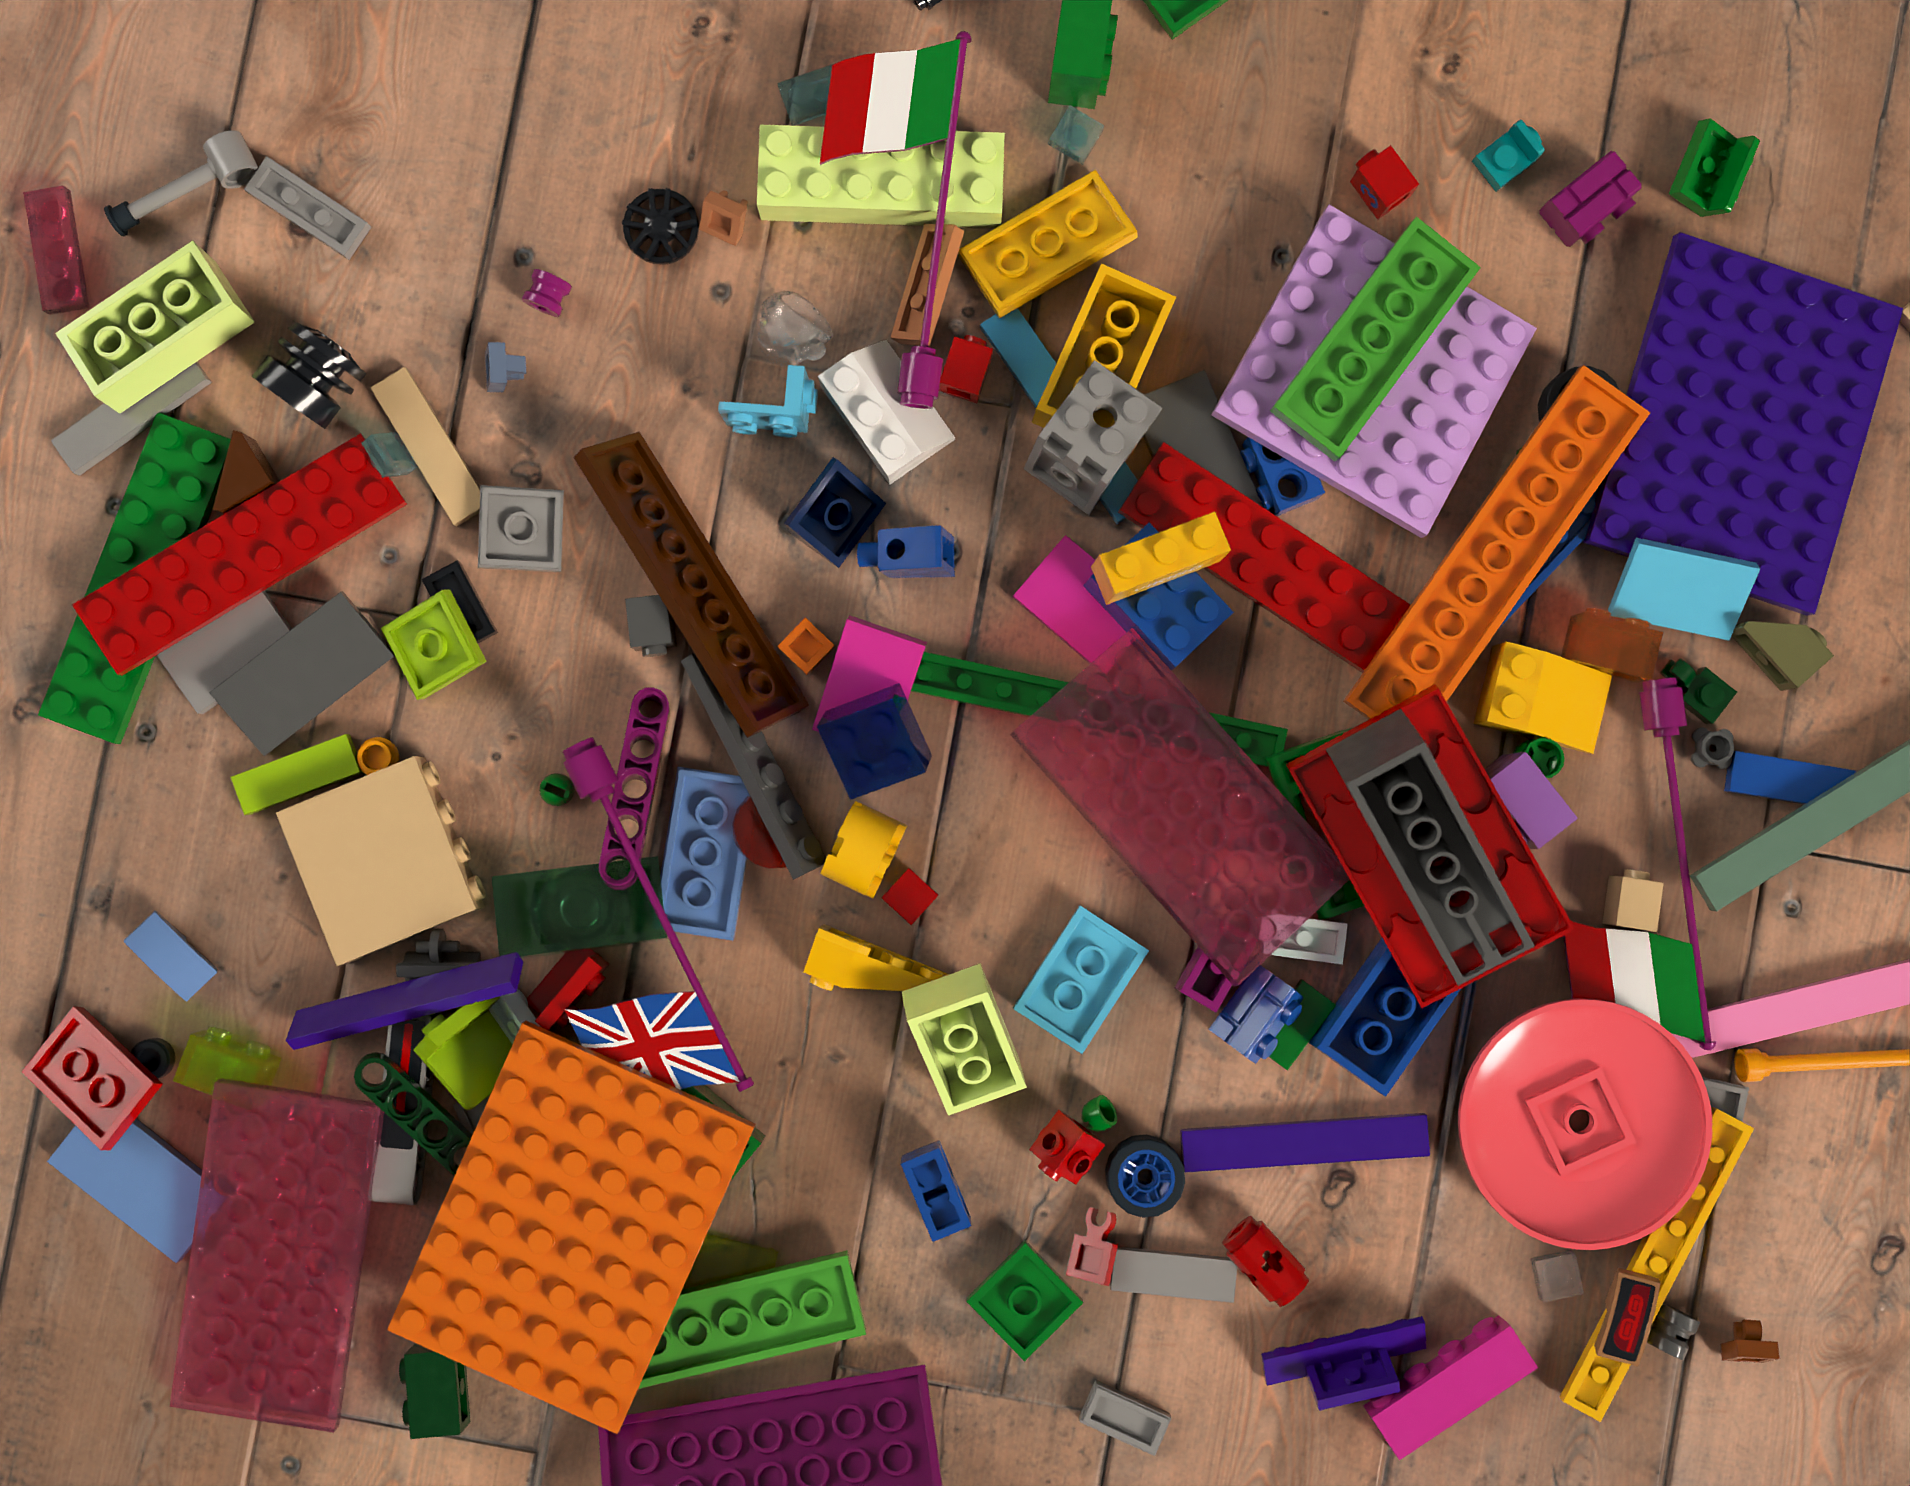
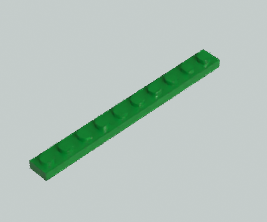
M928 652L923 654L911 690L914 693L1267 768L1269 767L1265 757L1284 751L1288 732L1286 728Z

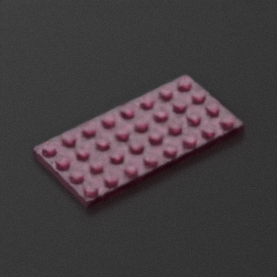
M1133 628L1010 734L1233 986L1240 985L1349 880L1347 873L1333 850Z
M224 1078L214 1082L170 1407L333 1433L339 1427L372 1202V1187L384 1119V1112L374 1102Z

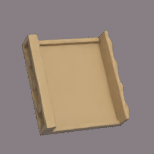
M410 757L276 812L336 966L352 963L372 952L472 911L485 908L482 900L486 897L484 886L477 875L473 876L467 863L471 859L470 851L465 840L462 837L457 838L452 826V823L456 821L454 811L447 799L442 800L436 786L440 784L438 771L431 761H426L425 757Z

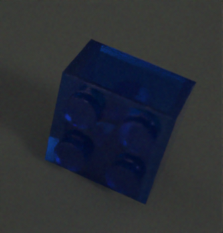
M900 683L825 711L817 725V729L850 800L926 773L932 758L930 749Z

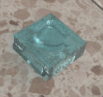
M1070 105L1051 135L1048 145L1083 165L1101 136L1104 125Z
M397 432L371 434L362 442L370 457L371 464L379 471L382 478L408 475L418 467Z

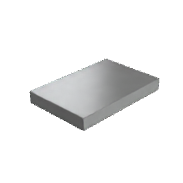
M264 590L159 653L157 657L197 714H204L218 704L209 693L292 628Z

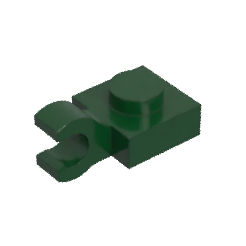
M1681 658L1676 662L1669 660L1660 672L1665 678L1677 679V686L1682 687L1685 708L1705 724H1714L1737 693L1736 690L1707 667L1699 668L1695 673V670Z

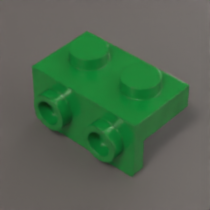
M1711 118L1698 121L1669 195L1700 217L1731 212L1738 199L1747 172L1753 163L1760 140L1754 135L1736 138Z

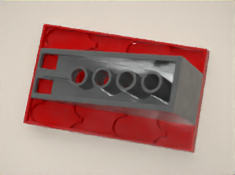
M1436 684L1286 764L1421 1008L1576 930Z

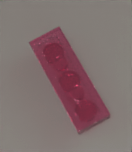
M62 185L23 192L42 311L52 315L89 308L71 191Z

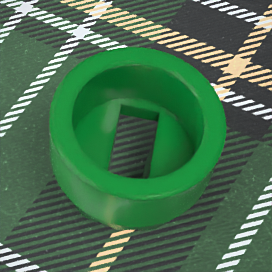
M554 773L542 780L539 791L541 798L547 804L562 806L572 799L574 785L566 775ZM550 783L565 789L564 796L562 797L547 791V784Z
M1099 1095L1083 1106L1081 1119L1083 1122H1089L1087 1125L1088 1129L1099 1132L1116 1125L1117 1113L1111 1101L1106 1096Z

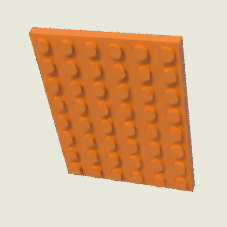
M524 1021L515 1037L387 1330L618 1434L756 1124L529 1021Z

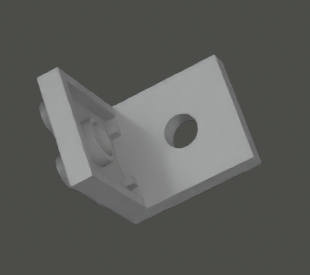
M1094 360L1038 435L1024 470L1090 515L1112 478L1157 418L1162 407ZM1097 410H1106L1113 415L1115 424L1111 427H1101L1094 421L1093 413Z

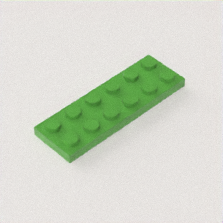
M1416 216L1270 409V412L1334 462L1340 459L1481 267Z
M848 1250L682 1289L638 1389L866 1335V1325Z

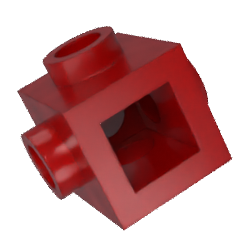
M1058 1110L1048 1125L1040 1131L1038 1138L1029 1150L1041 1160L1038 1168L1047 1176L1057 1182L1063 1177L1076 1185L1081 1177L1090 1170L1092 1162L1105 1144L1080 1122Z

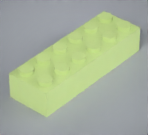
M760 125L757 208L761 220L916 226L936 224L946 140L907 151L850 155L820 165L824 127ZM956 131L944 224L976 228H996L1001 225L1005 133Z

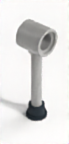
M231 130L212 136L203 145L208 163L130 204L125 201L115 207L110 205L104 207L105 214L113 228L124 237L128 235V229L140 223L139 219L215 178H218L221 185L227 189L247 185L259 167L242 134L239 131Z

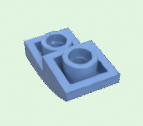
M154 911L124 939V943L186 1002L218 972L217 968L186 941V937L157 911Z

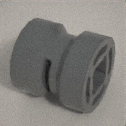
M1663 1303L1657 1314L1658 1320L1656 1325L1650 1329L1647 1343L1669 1355L1684 1360L1689 1349L1686 1342L1690 1335L1696 1334L1700 1321Z

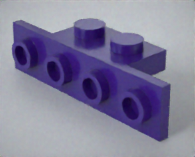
M1423 1316L1412 1319H1400L1382 1326L1369 1329L1361 1328L1352 1333L1330 1338H1318L1312 1342L1291 1347H1279L1273 1351L1261 1353L1266 1385L1307 1377L1319 1411L1400 1392L1399 1380L1390 1357L1427 1349L1425 1321Z

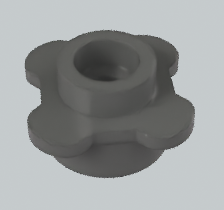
M1701 727L1693 732L1692 739L1695 741V752L1691 756V761L1696 767L1716 765L1719 769H1726L1732 764L1734 738L1729 730L1721 729L1711 732ZM1711 744L1715 746L1714 752L1709 750Z

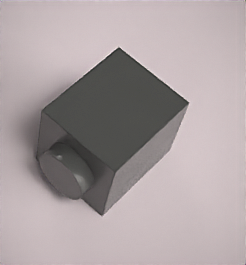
M659 595L625 599L630 648L642 651L643 657L666 655L667 648L677 647L674 619Z

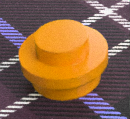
M373 737L366 740L360 746L357 753L359 768L366 775L398 763L399 751L396 745L382 737Z

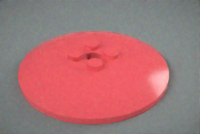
M1577 998L1546 1003L1530 1009L1509 1021L1487 1041L1473 1061L1465 1078L1458 1109V1132L1463 1158L1469 1174L1483 1197L1498 1214L1517 1229L1542 1242L1570 1249L1598 1250L1613 1248L1639 1240L1656 1231L1681 1210L1698 1186L1706 1168L1712 1141V1113L1707 1088L1699 1069L1683 1045L1668 1030L1648 1016L1629 1007L1609 1001ZM1576 1110H1586L1589 1115L1588 1126L1582 1131H1573L1569 1126L1571 1114Z

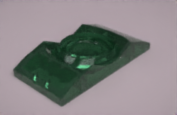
M658 856L641 858V865L664 909ZM625 860L611 862L607 869V875L612 879L621 880L629 874L630 864ZM599 863L492 876L499 956L518 952L521 958L546 956L585 949L616 947L667 939L662 924L638 877L631 887L625 890H614L604 883L599 873Z

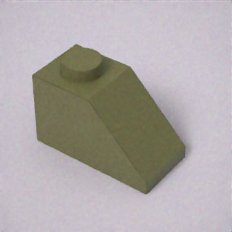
M1747 621L1736 624L1731 635L1780 691L1799 688L1834 656L1826 647L1827 641L1824 636L1807 625Z

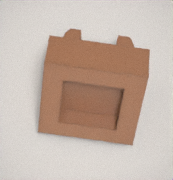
M710 190L703 201L699 230L736 246L743 234L748 201L742 199L740 203H737L728 198V192L725 190L719 194Z

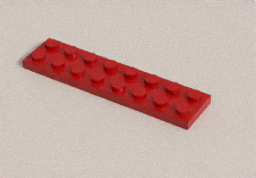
M360 433L73 603L72 606L116 674L123 676L406 506L407 503L365 437Z
M1163 442L1118 510V513L1141 528L1150 523L1158 532H1162L1215 512L1231 551L1220 562L1203 569L1363 673L1411 604Z

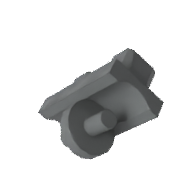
M433 929L430 941H417L416 951H407L405 953L403 962L396 965L397 977H405V981L480 962L481 953L459 952V941H446L444 929Z

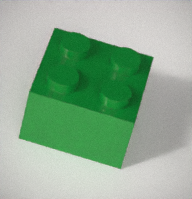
M1062 0L1048 103L1095 109L1098 95H1106L1112 63L1111 53L1118 21V15L1110 14L1112 0Z

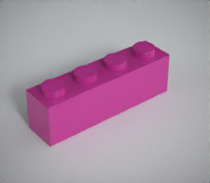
M1499 1315L1495 1318L1488 1317L1478 1322L1472 1329L1473 1333L1461 1341L1453 1340L1442 1346L1438 1351V1356L1428 1363H1418L1410 1367L1404 1373V1379L1399 1381L1400 1392L1369 1399L1370 1401L1363 1405L1399 1461L1538 1368L1511 1325Z

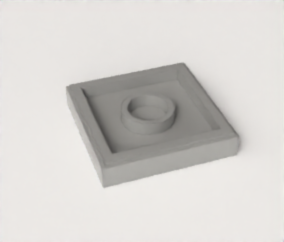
M480 485L478 568L561 573L564 490Z

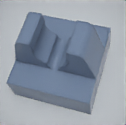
M488 342L485 351L487 392H504L507 380L524 379V374H526V357L506 355L505 342Z

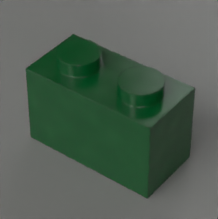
M414 1344L404 1354V1358L400 1360L399 1365L400 1381L402 1384H406L407 1400L403 1403L402 1416L404 1425L409 1426L410 1439L461 1435L471 1422L466 1366L419 1344Z

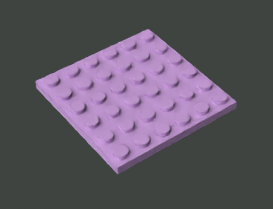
M1329 204L1319 218L1211 415L1411 533L1423 538L1428 535L1537 328L1476 291L1466 287L1341 458L1334 462L1270 412V409L1395 243Z

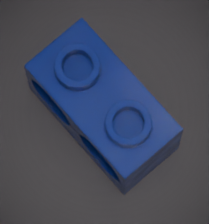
M1249 437L1243 442L1244 450H1241L1240 454L1248 473L1254 472L1260 487L1256 488V492L1263 508L1270 509V512L1274 515L1279 516L1316 501L1325 493L1318 477L1282 456L1278 460L1268 459L1262 451V445ZM1287 479L1293 482L1297 490L1296 496L1292 498L1283 496L1278 489L1279 480Z
M940 1140L902 1155V1169L932 1242L970 1227V1213Z

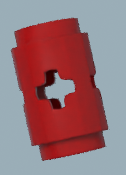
M1252 1216L1245 1218L1227 1234L1222 1242L1227 1249L1226 1255L1243 1274L1248 1276L1252 1284L1269 1302L1275 1301L1279 1307H1283L1295 1299L1309 1282V1278L1304 1274L1305 1267L1283 1246L1281 1241L1263 1221L1257 1222ZM1265 1251L1270 1255L1266 1261L1262 1256ZM1265 1262L1269 1266L1266 1271L1261 1267Z

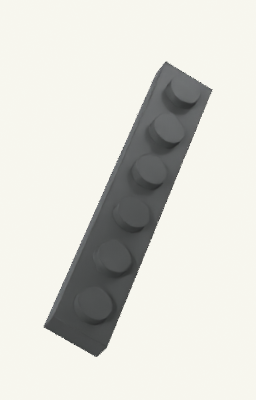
M693 653L681 660L793 880L824 865L826 857L821 849V845L815 838L801 806L796 801L782 769L778 766L763 732L761 731L747 738L696 654Z

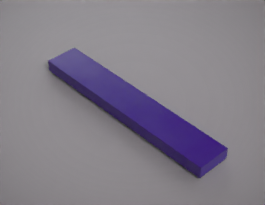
M518 952L296 1010L286 1042L293 1050L517 992L524 961Z
M1425 1113L1180 1129L1184 1172L1430 1156L1428 1120Z

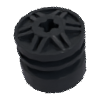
M293 320L288 329L303 340L297 348L281 337L278 343L291 356L289 360L285 363L273 356L267 355L252 377L296 410L326 429L341 409L328 392L334 387L351 395L354 389L340 380V376L346 371L361 382L367 373L360 369L349 352L319 330L301 325Z

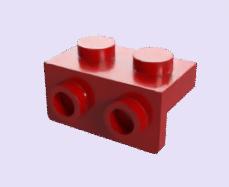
M576 940L527 997L528 1005L540 1014L535 1022L549 1031L558 1025L562 1029L565 1028L570 1021L564 1009H578L575 1005L585 993L589 997L592 996L605 981L606 977L602 973L610 963L584 941Z

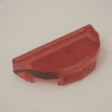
M747 796L737 808L732 823L733 839L740 853L755 865L768 869L786 868L750 796Z

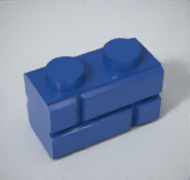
M1256 963L1209 1030L1256 1064L1260 1058H1268L1275 1050L1278 1039L1275 1037L1285 1024L1287 1026L1293 1024L1302 1011L1300 1002L1304 997L1290 985Z

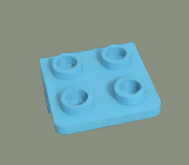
M788 365L784 406L722 401L719 402L718 412L726 425L733 427L732 431L735 433L753 435L757 434V429L773 430V435L778 437L794 438L797 437V432H808L809 413L816 414L818 391L814 389V380L809 379L805 366Z

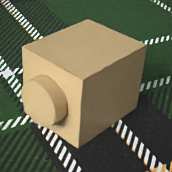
M1624 869V876H1609L1602 924L1657 932L1664 883L1649 881L1650 873Z

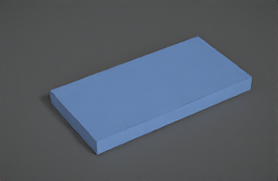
M683 767L677 768L657 894L674 932L732 941L735 939L755 812V804L740 776ZM654 912L652 928L664 930L656 912Z
M137 1119L134 1120L111 1151L100 1150L75 1126L47 1161L175 1263L184 1258L233 1195Z

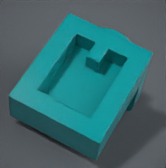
M1520 119L1512 125L1508 132L1477 154L1472 162L1495 192H1497L1533 165L1545 152V149L1542 146V140L1538 132L1534 128L1527 126Z

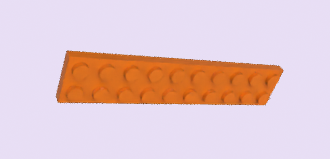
M1585 365L1579 367L1343 702L1367 719H1371L1434 684L1437 685L1447 702L1651 412Z

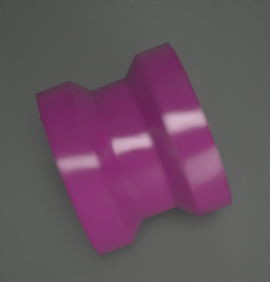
M534 269L531 275L533 281L531 289L524 292L521 300L540 312L560 317L563 310L561 301L564 296L569 295L572 286L551 273Z

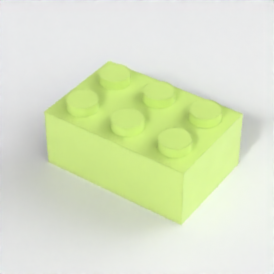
M981 964L902 991L907 1022L948 1116L1027 1088L1019 1057Z

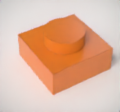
M805 617L777 647L808 676L836 646Z

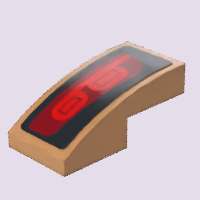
M1617 1267L1605 1300L1607 1313L1594 1345L1597 1356L1639 1366L1655 1314L1661 1284L1659 1278Z

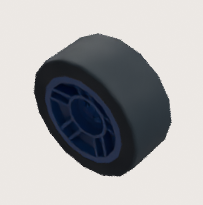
M1147 1134L1131 1136L1118 1143L1109 1154L1105 1167L1106 1185L1116 1204L1128 1214L1142 1218L1160 1216L1171 1210L1181 1198L1185 1186L1184 1166L1175 1150L1161 1138ZM1140 1170H1151V1179L1153 1181L1149 1184L1146 1181H1138L1137 1175Z

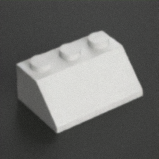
M884 340L850 353L818 375L822 390L890 485L954 441L955 437L934 407L932 409H918L900 404L901 395L897 394L901 360L888 341Z

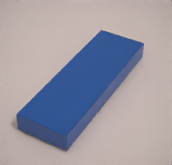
M1734 751L1732 764L1727 768L1724 791L1806 804L1856 773V770Z

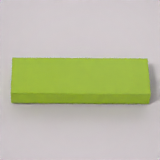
M344 734L231 777L244 815H251L364 772L359 768L357 752L351 735Z

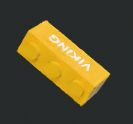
M1213 512L1100 554L1091 565V569L1107 605L1216 564L1231 549L1217 515Z

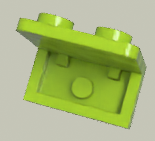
M500 997L455 1008L457 1011L447 1019L442 1014L438 1015L421 1030L426 1036L414 1048L415 1053L466 1110L475 1108L491 1094L512 1047V1043L489 1012V1009Z

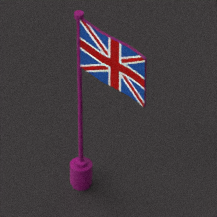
M593 737L572 745L562 751L566 759L563 764L580 799L589 797L592 803L601 801L694 991L650 994L601 1008H565L566 1015L581 1045L678 1089L697 1085L736 1083L739 1092L748 1089L754 1085L751 1076L746 1078L608 798L609 795L615 792L612 785L619 780L602 745L597 746Z

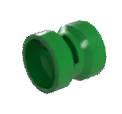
M1539 738L1523 741L1513 751V753L1527 752L1546 778L1554 777L1564 765L1565 757L1563 750L1552 739Z

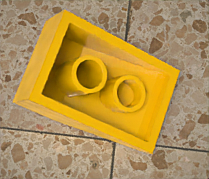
M1506 641L1492 646L1474 724L1530 739H1552L1561 747L1593 754L1612 675L1549 652Z

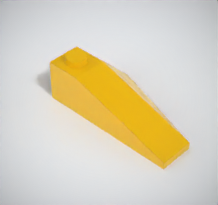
M825 924L818 929L803 973L811 975L810 983L832 991L834 985L841 988L905 991L949 975L946 972Z

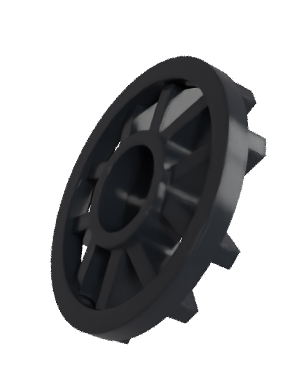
M649 188L647 192L636 197L626 207L624 220H622L624 236L630 249L642 260L658 265L671 264L684 258L694 247L699 233L698 217L692 204L681 194L669 188ZM655 197H665L663 209H656ZM671 198L683 205L671 209ZM649 199L650 210L639 207ZM687 212L691 215L690 220L676 222L675 218ZM633 213L645 217L644 223L631 221ZM692 228L690 238L686 241L679 231ZM630 229L642 231L635 241L631 237ZM650 238L653 242L647 253L639 248ZM674 238L683 246L676 253L673 252L668 244ZM663 244L669 256L657 257L654 254L660 245Z

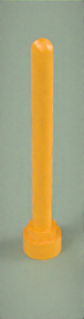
M1757 1048L1738 1049L1734 1057V1066L1737 1077L1741 1082L1762 1081L1771 1072L1910 1066V1049L1768 1056L1766 1052H1760Z

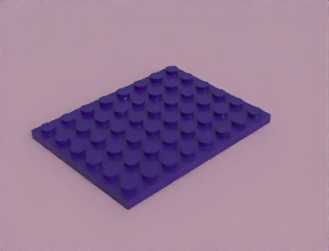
M1682 232L1673 236L1626 394L1651 413L1601 482L1583 543L1629 557L1635 539L1641 538L1755 562L1760 567V571L1748 597L1806 616L1814 615L1903 308Z

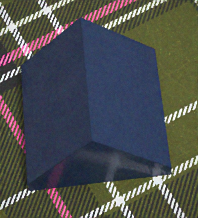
M833 457L784 524L790 534L839 568L886 505V502L838 459Z

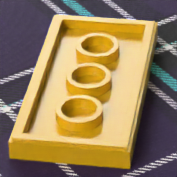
M1095 169L960 248L958 255L1000 319L1138 238V232Z

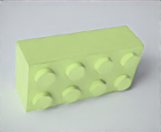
M191 241L55 334L93 395L120 414L252 325L255 321L216 261L194 241Z

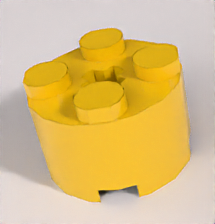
M855 801L837 834L838 837L831 850L832 854H828L820 874L863 895L874 898L908 825Z

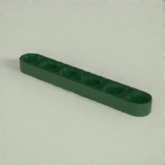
M378 1052L369 1053L362 1057L356 1066L354 1074L357 1087L455 1176L459 1165L454 1161V1154L459 1149L468 1147L473 1134L390 1057ZM370 1063H379L386 1069L387 1077L381 1083H369L362 1075L363 1068ZM403 1091L411 1092L416 1096L418 1105L412 1111L401 1112L393 1104L395 1095ZM437 1119L445 1122L448 1126V1133L445 1137L439 1140H432L425 1135L423 1127L430 1120Z

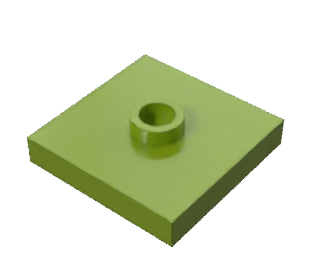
M450 589L441 590L381 627L417 700L429 697L487 662Z

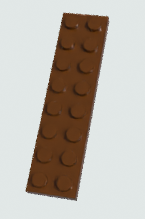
M640 431L582 448L574 456L575 461L746 737L749 738L808 707L807 700Z

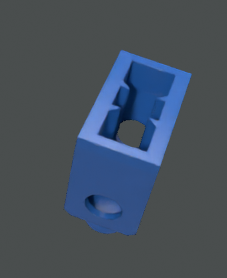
M941 525L878 530V542L858 543L859 567H878L879 572L890 578L955 577L954 536ZM905 548L903 556L897 559L900 550Z

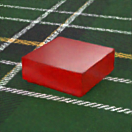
M908 868L881 898L912 925L939 895Z

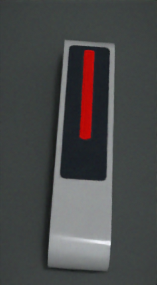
M440 1012L388 1025L385 1055L390 1057L431 1096L434 1073L415 1053L414 1048L426 1036L421 1030L440 1015ZM385 1068L383 1070L382 1081H384L387 1077V1071ZM408 1091L399 1092L393 1098L394 1106L401 1112L412 1111L418 1105L416 1096ZM379 1109L371 1185L373 1202L417 1205L423 1186L426 1150L381 1109ZM427 1122L423 1127L424 1133L427 1137L429 1122Z

